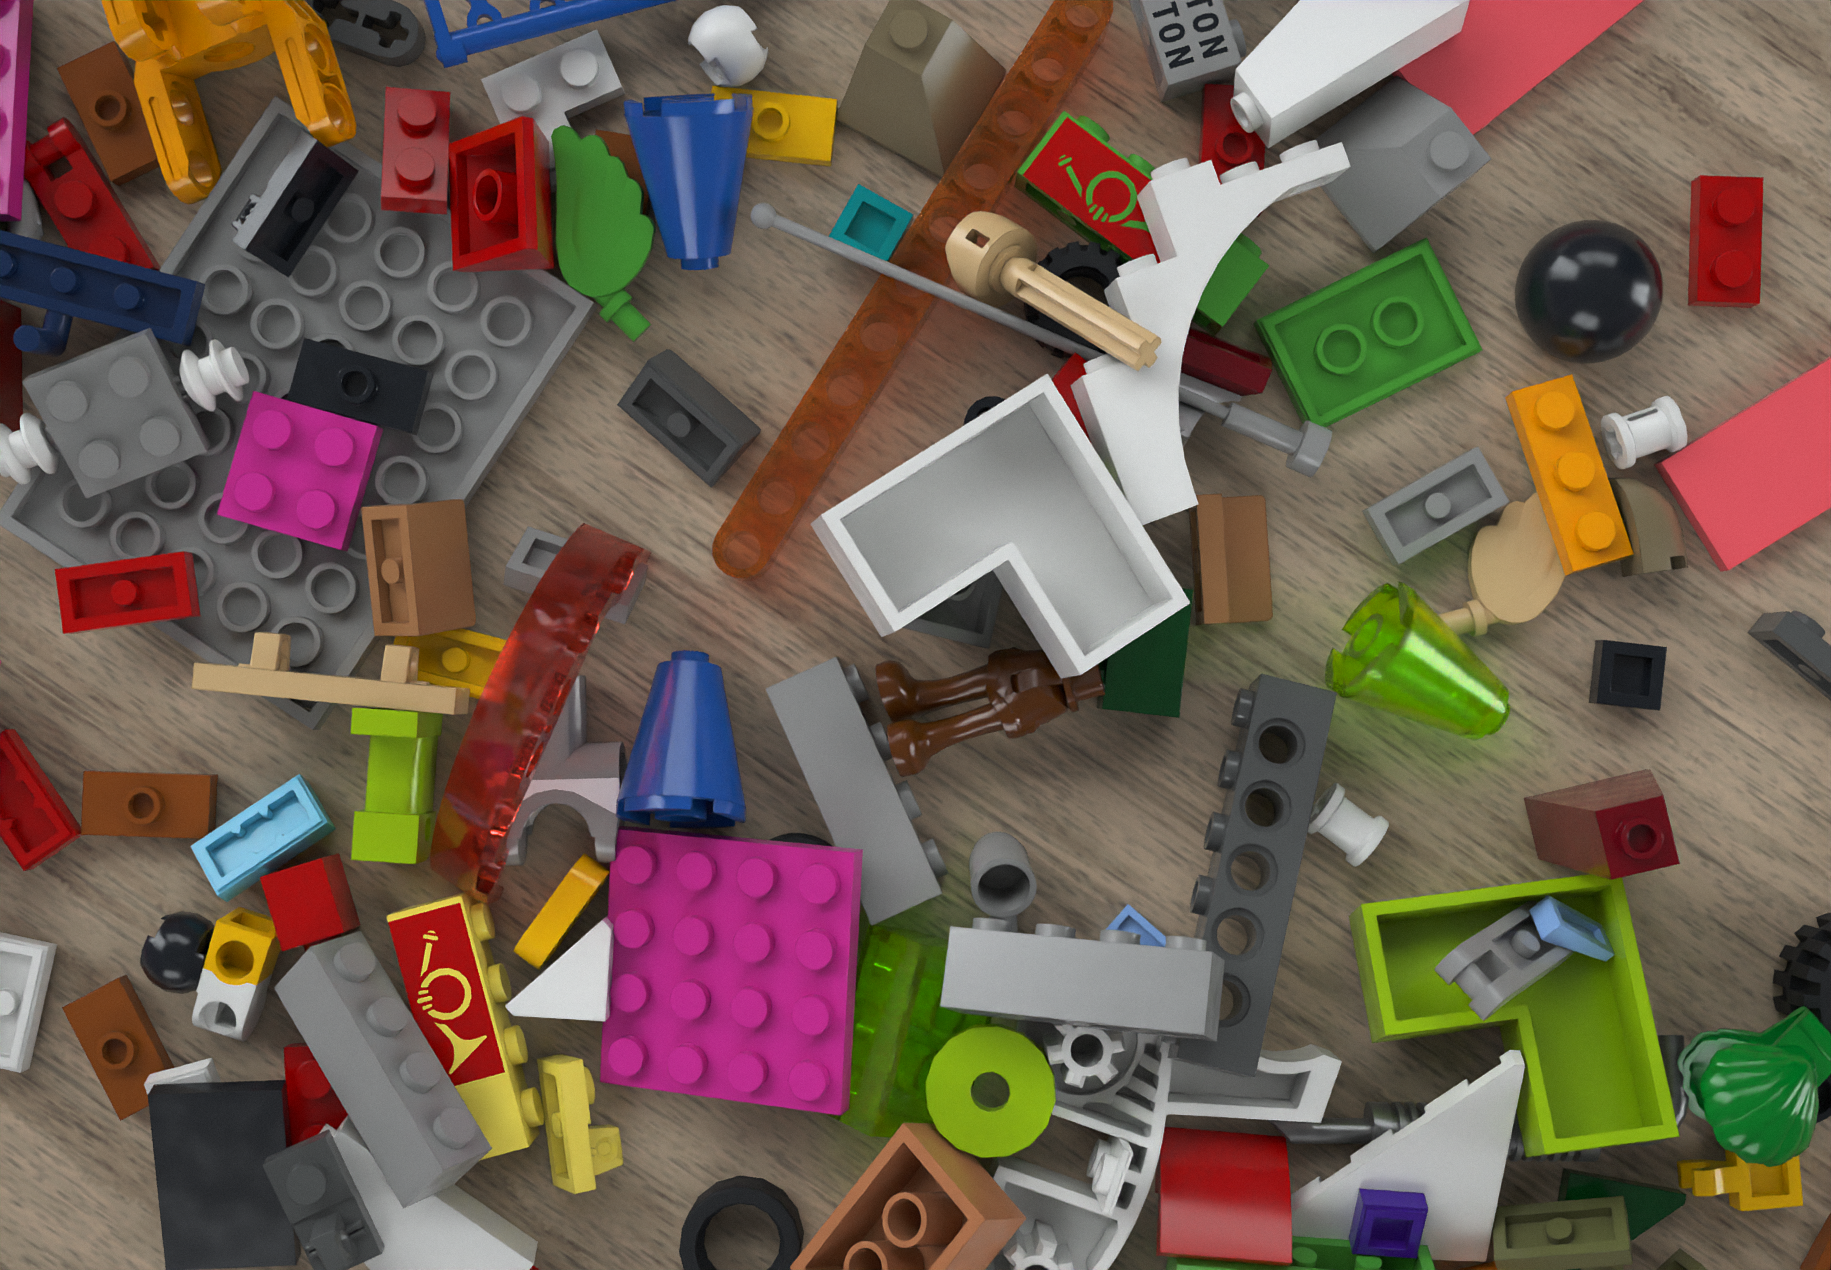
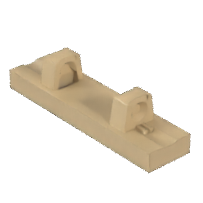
M271 632L255 633L250 664L239 663L236 666L216 663H194L191 689L451 715L468 714L470 688L429 685V682L417 681L419 648L413 646L393 644L385 646L380 680L289 671L291 636Z

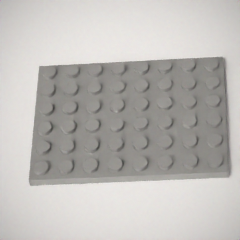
M274 96L159 270L160 272L205 284L191 346L156 338L174 375L180 374L179 367L183 351L190 350L199 359L210 355V341L216 339L225 349L234 347L244 361L249 375V383L242 385L243 399L236 401L227 392L216 395L217 407L216 410L211 412L195 403L192 399L188 400L211 444L207 452L87 499L60 452L56 473L48 474L37 465L31 468V480L25 485L17 484L0 510V526L65 568L181 551L193 553L201 616L150 624L210 663L236 666L239 663L250 664L256 632L287 634L291 636L289 671L355 677L381 637L374 635L361 508L348 552L217 515L253 391L287 400L304 338L431 372L433 378L417 436L378 426L383 429L361 507L462 499L466 508L597 309V306L594 302L543 269L483 272L453 271L451 209L447 207V215L381 210L382 164L346 141L328 148L359 172L290 277H286L232 241L238 232L231 225L233 220H236L252 193L259 196L263 195L268 187L266 186L300 133L303 131L312 136L307 127L296 118L293 107L279 97ZM120 329L112 342L136 334V332ZM262 696L312 730L321 729L337 704Z

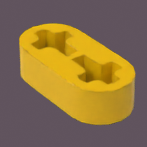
M584 853L570 869L525 931L513 952L538 970H541L609 877L610 871Z

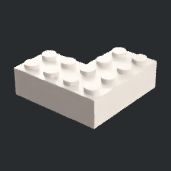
M1048 374L821 514L810 524L881 637L896 632L993 570L1060 678L1082 675L1190 604L1184 591Z

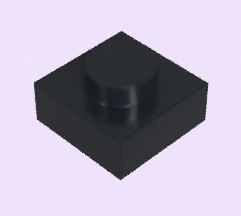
M1595 640L1589 703L1660 711L1667 647L1611 640Z

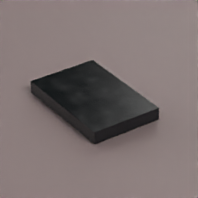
M286 1080L154 1084L148 1093V1104L166 1270L296 1266L301 1255L300 1240L292 1224H290L262 1166L267 1157L292 1146Z

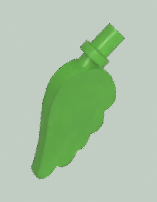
M562 125L554 129L551 135L557 182L556 250L561 272L571 288L583 295L593 297L603 308L599 315L606 323L612 320L635 342L647 331L651 323L630 303L632 297L625 289L646 264L653 249L656 226L649 216L642 214L644 202L643 187L637 180L629 177L625 163L619 157L611 156L609 147L602 137L588 135L582 139L574 128Z

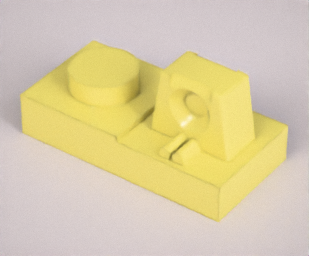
M564 1054L538 1058L537 1064L553 1185L573 1194L595 1190L596 1175L623 1165L619 1128L610 1124L588 1126V1124H591L589 1105L594 1103L595 1087L589 1069L583 1065V1059Z

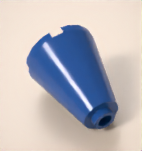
M732 93V99L714 100L713 96L715 94L645 97V111H643V104L632 99L624 101V116L667 257L680 259L681 269L717 268L719 267L718 257L731 254L754 111L752 94Z
M690 650L674 651L671 653V661H664L657 665L616 801L615 816L619 819L650 826V814L653 813L655 814V819L670 822L669 828L685 829L734 827L736 821L740 823L746 822V805L722 669L718 665L709 663V654Z

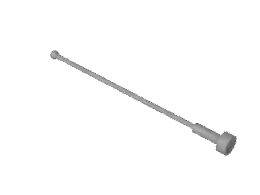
M759 203L751 211V220L760 229L774 227L1071 355L1076 352L1086 361L1105 355L777 215L774 207L768 203ZM1179 387V401L1223 419L1221 424L1223 427L1287 453V468L1311 478L1320 467L1331 442L1332 430L1308 420L1303 423L1299 430H1296L1231 402L1229 407H1226Z

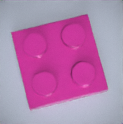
M253 391L217 515L348 552L383 429L372 424Z

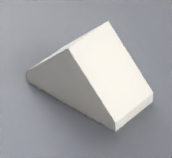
M607 917L601 920L505 1006L513 1016L606 1021L610 1017V989L612 985L614 925Z

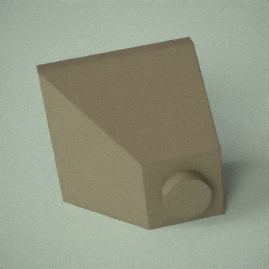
M890 0L864 45L837 113L836 122L946 182L1003 80L1006 69L956 22L918 0Z

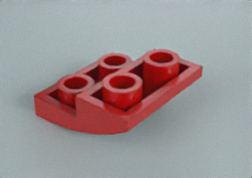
M1165 1127L1155 1174V1193H1158L1156 1256L1289 1266L1292 1264L1291 1189L1286 1138L1284 1136Z

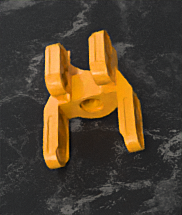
M101 0L115 41L129 58L136 61L134 85L158 162L167 186L181 202L189 205L206 199L222 173L221 164L194 81L211 72L239 68L257 62L275 51L295 116L307 127L312 137L326 147H333L355 136L357 127L355 115L327 25L305 0Z

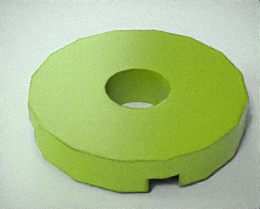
M1000 1023L973 1025L951 1036L934 1056L925 1082L927 1109L938 1132L957 1149L981 1158L1007 1157L1030 1146L1048 1126L1056 1102L1055 1072L1049 1064L1043 1048L1024 1033ZM988 1072L1001 1075L1009 1085L1010 1096L1008 1100L1001 1106L993 1108L980 1104L974 1097L972 1090L973 1081L979 1075Z

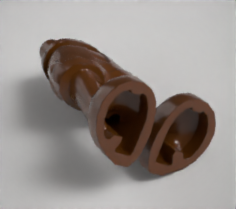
M1012 647L996 650L988 656V664L939 680H916L910 675L904 665L897 661H885L876 664L875 667L879 693L885 710L893 722L887 725V736L894 764L901 777L919 774L925 769L933 755L947 747L974 737L1002 730L1005 731L1009 739L1023 737L1034 733L1040 725L1046 724L1066 713L1068 708L1072 713L1079 711V701L1105 695L1099 664L1082 675L1060 678L1043 649L1023 651L1022 649ZM988 698L989 700L988 704L959 715L931 722L921 723L915 721L926 714L946 707Z

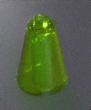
M1398 581V588L1386 583L1372 591L1357 606L1342 628L1343 631L1351 635L1343 653L1332 647L1325 668V683L1330 690L1337 692L1340 697L1470 740H1478L1485 735L1495 734L1502 728L1510 714L1508 688L1413 588L1403 582Z

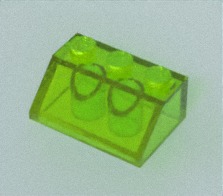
M869 923L856 972L849 1110L842 1115H826L870 1137L892 1138L903 1123L934 1124L927 1109L925 1085L934 1056L951 1036L973 1025L990 1024L992 1019L989 1016L957 1013L940 1006L948 939L915 930L876 924L871 925Z

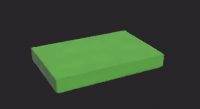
M1427 237L1253 323L1302 424L1308 420L1325 428L1483 351Z

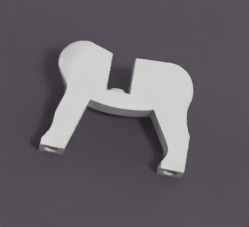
M1017 1020L1016 1031L1024 1033L1043 1048L1049 1064L1055 1072L1056 1102L1052 1115L1109 1134L1107 1141L1098 1139L1092 1150L1087 1167V1176L1094 1178L1092 1184L1012 1156L993 1158L988 1170L989 1175L1027 1219L985 1270H1108L1130 1235L1144 1205L1159 1159L1166 1116L1168 1114L1321 1123L1342 1061L1330 1050L1313 1044L1286 1051L1261 1049L1256 1076L1241 1077L1167 1058L1170 1043L1162 1042L1161 1035Z

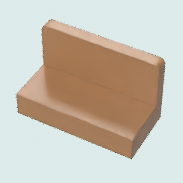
M1222 493L1196 495L1199 505L1189 508L1196 626L1271 620L1273 617L1265 498L1262 495L1222 497Z
M449 499L424 503L361 507L374 635L423 636L474 626L476 615L464 501L462 499Z

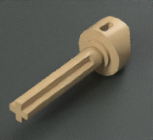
M974 211L968 214L955 227L948 238L945 252L951 274L958 289L967 296L995 308H999L1017 297L1136 371H1139L1143 365L1150 368L1158 358L1154 351L1162 343L1160 337L1036 264L1037 244L1034 235L1005 216L986 211ZM977 234L988 241L983 248L975 245L978 239Z

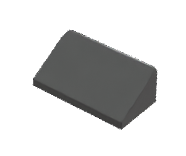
M669 349L647 361L617 404L711 488L716 485L761 432L759 426L675 352Z

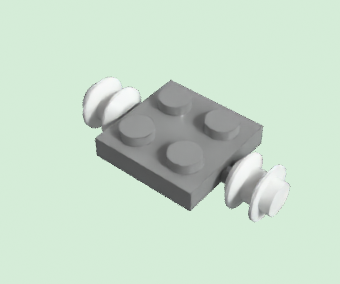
M148 328L28 375L22 383L43 421L31 413H24L20 417V430L12 432L6 425L0 423V474L3 477L11 476L19 484L25 485L31 480V468L37 465L48 474L56 473L61 452L87 499L207 452L211 444L188 400L192 399L210 412L216 410V395L227 392L236 401L242 400L244 396L242 385L249 383V375L244 361L234 347L225 349L218 340L213 339L209 343V356L199 359L190 350L183 351L179 367L180 374L175 376L151 328Z

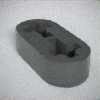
M305 0L325 21L334 47L395 67L411 64L419 58L424 50L426 41L424 28L412 11L401 3L393 0H341V5L351 16L357 18L356 24L342 19H335L331 27H329L328 21L321 13L324 7L335 9L339 0ZM400 21V25L406 31L408 37L405 41L394 40L391 47L388 48V43L378 32L372 30L373 24L386 29H394L397 22Z

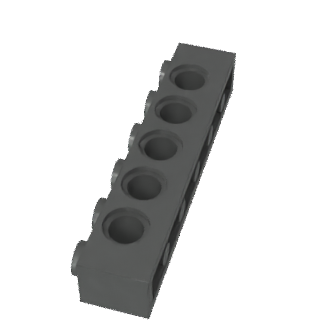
M1260 674L1250 684L1249 690L1240 688L1237 694L1231 718V725L1240 727L1235 751L1226 750L1220 766L1217 783L1218 787L1227 789L1222 813L1212 812L1204 839V849L1213 851L1208 876L1198 875L1190 902V913L1199 915L1194 938L1207 941L1206 951L1214 952L1225 960L1223 985L1230 990L1233 996V1008L1225 1019L1219 1020L1217 1042L1161 1036L1162 1042L1170 1043L1167 1058L1241 1077L1256 1076L1337 692ZM1261 734H1275L1284 741L1287 747V758L1284 763H1272L1263 757L1259 749ZM1258 794L1270 801L1274 809V819L1270 826H1258L1248 818L1245 811V802L1249 795ZM1237 856L1248 857L1258 865L1261 879L1255 890H1245L1239 887L1233 880L1231 866ZM1224 919L1236 920L1246 931L1247 944L1239 955L1226 952L1218 942L1217 930Z

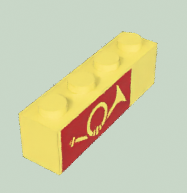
M474 889L407 907L387 915L413 1018L492 1147L481 1160L529 1147L540 1134L538 1126L544 1124V1110L538 1090L535 1087L528 1088L522 1064L528 1061L524 1034L519 1025L511 1026L507 1008L505 1007V1002L511 1000V986L504 965L502 963H494L489 940L495 937V927L488 904L485 901L478 903Z

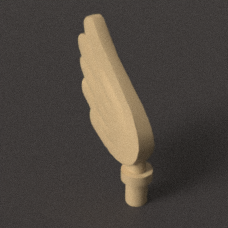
M1537 492L1533 493L1524 502L1515 501L1507 504L1500 511L1495 525L1483 526L1474 533L1468 555V580L1473 600L1464 602L1461 609L1434 616L1435 628L1440 639L1470 633L1472 637L1484 635L1487 633V626L1496 623L1504 625L1525 623L1542 613L1557 595L1566 576Z

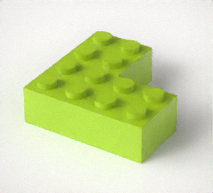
M1587 874L1361 904L1349 915L1372 1043L1500 1027L1504 1052L1520 1050L1525 1063V1069L1516 1111L1526 1158L1680 1137L1623 878L1610 880ZM1547 895L1602 925L1615 955L1605 962L1574 952L1565 962L1502 1005L1485 1021L1468 1006L1472 999L1456 982L1448 985L1434 970L1453 949L1524 903L1528 901H1536L1538 903Z

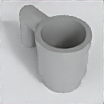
M1004 832L988 833L976 842L969 857L972 896L976 905L983 912L990 915L989 918L1011 922V932L1018 933L1017 914L1027 909L1035 897L1037 889L1035 875L1025 847L1016 838Z

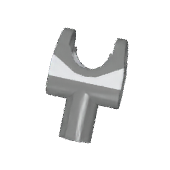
M586 675L528 677L530 744L494 745L491 752L490 805L500 858L505 866H523L527 856L528 835H532L534 821L541 810L550 804L557 803L572 807L585 819L588 824L590 837H595L598 863L615 861L618 827L625 826V821L615 816L616 801L627 768L624 743L622 741L587 742Z

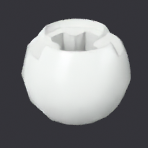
M722 5L704 12L693 24L688 37V44L694 45L705 59L700 63V66L708 77L720 87H737L753 80L764 68L768 56V47L764 49L752 34L757 29V26L739 6Z

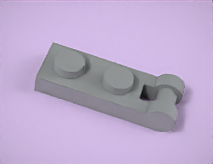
M1536 901L1524 903L1453 949L1434 969L1448 985L1456 982L1472 999L1468 1006L1483 1021L1494 1014L1502 1005L1561 965L1575 952L1541 940L1529 911L1537 904Z

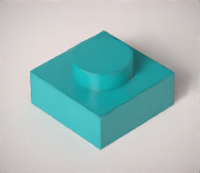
M858 184L829 237L890 263L914 220V214Z

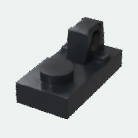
M302 131L266 186L268 187L263 195L259 196L252 193L236 220H233L231 225L238 232L232 241L289 278L359 171L320 141Z

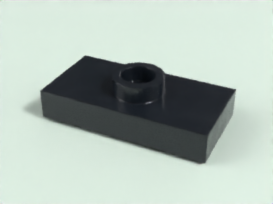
M304 338L287 400L417 436L433 374L427 370Z

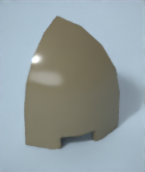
M1608 478L1634 552L1633 555L1620 560L1622 577L1688 568L1683 529L1675 507L1657 488L1634 478Z

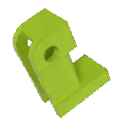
M380 707L352 708L351 734L370 735L365 809L354 811L351 860L418 864L429 858L435 831L436 811H433L438 736L442 734L443 714L393 710Z

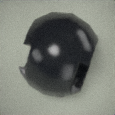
M181 911L165 915L161 918L165 921L160 926L156 936L148 935L145 940L140 957V966L151 983L165 992L184 994L197 990L215 926L210 920L198 913Z

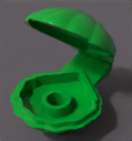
M1806 1006L1794 1010L1788 1017L1761 1033L1730 1028L1700 1032L1682 1050L1677 1060L1679 1070L1683 1075L1682 1087L1687 1097H1689L1688 1108L1696 1116L1706 1120L1713 1127L1716 1140L1725 1150L1736 1153L1746 1163H1758L1767 1167L1784 1164L1809 1147L1813 1136L1819 1108L1817 1088L1831 1074V1033Z

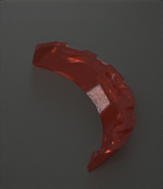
M582 523L553 559L510 633L471 717L454 761L437 815L431 844V869L473 899L486 905L498 901L503 893L504 887L499 885L498 881L508 857L509 849L506 847V842L510 829L599 626L610 608L614 607L621 599L636 568L641 563L647 564L652 553L585 523Z

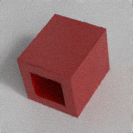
M339 853L260 877L282 951L303 945L306 952L311 946L342 937L341 933L361 925Z

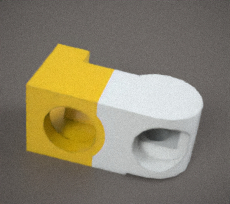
M238 907L216 921L196 990L198 995L192 1014L194 1026L242 1042L246 1041L251 1035L264 1008L268 985L279 952L281 951L272 917Z

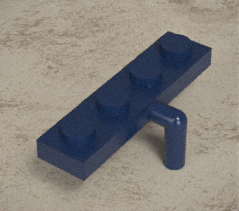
M0 230V297L47 309L42 328L22 325L14 332V344L21 351L48 357L62 355L66 350L73 317L136 333L151 328L155 338L191 346L205 284Z

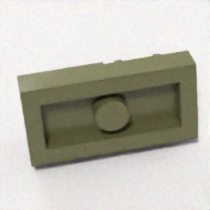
M1624 1196L1497 1206L1492 1231L1494 1261L1497 1270H1566L1581 1268V1270H1623V1265L1633 1264Z

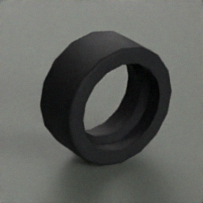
M736 1176L716 1182L698 1196L684 1222L681 1232L679 1254L684 1270H717L708 1259L704 1245L706 1228L712 1218L721 1210L737 1204L752 1205L761 1209L770 1216L777 1226L780 1237L779 1253L772 1266L767 1270H791L790 1266L802 1251L804 1230L798 1208L784 1190L763 1178Z

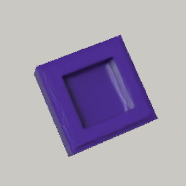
M1359 1188L1349 1234L1352 1254L1417 1259L1428 1213L1424 1193Z

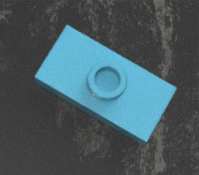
M298 774L190 847L216 895L228 902L258 882L261 876L270 874L336 830L309 781Z

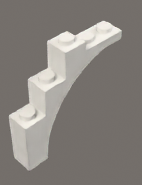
M1317 140L1297 145L1279 155L1282 163L1263 170L1259 169L1256 161L1240 165L1219 176L1222 182L1221 185L1211 160L1190 167L1187 158L1178 159L1151 171L1152 181L1137 195L1160 263L1157 264L1154 254H1149L1119 266L1117 270L1120 277L1116 278L1104 290L1110 308L1161 338L1162 343L1154 351L1158 358L1150 368L1143 365L1139 371H1136L1112 355L1105 354L1084 363L1087 374L1081 376L1070 386L1092 446L1142 525L1199 505L1183 452L1179 426V382L1182 356L1190 323L1204 288L1227 250L1258 214L1274 202L1334 181L1351 167L1342 142L1322 149L1319 148Z

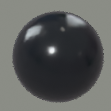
M1602 220L1572 222L1545 235L1525 257L1515 285L1517 315L1522 327L1531 340L1551 356L1581 364L1611 360L1635 347L1654 325L1663 300L1664 285L1662 272L1651 248L1641 237L1626 227Z

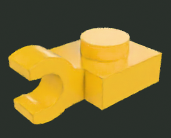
M1725 1150L1726 1161L1707 1159L1677 1161L1679 1187L1681 1189L1692 1188L1694 1196H1716L1729 1193V1205L1739 1211L1803 1206L1799 1155L1782 1165L1767 1167L1758 1163H1746L1736 1153Z

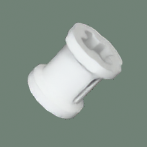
M1669 396L1656 399L1649 408L1625 416L1611 413L1603 416L1601 420V435L1605 449L1613 464L1619 469L1632 467L1636 462V458L1663 449L1675 452L1687 445L1686 424L1678 405Z
M1334 783L1313 805L1307 832L1309 834L1315 832L1322 834L1346 853L1345 860L1356 867L1366 860L1380 843L1388 829L1389 821L1382 816L1373 818L1344 797L1345 789L1342 786Z

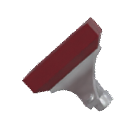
M1189 327L1182 356L1179 387L1217 403L1240 402L1242 396L1263 393L1273 370L1271 358ZM1179 401V426L1184 448L1194 426L1205 411Z

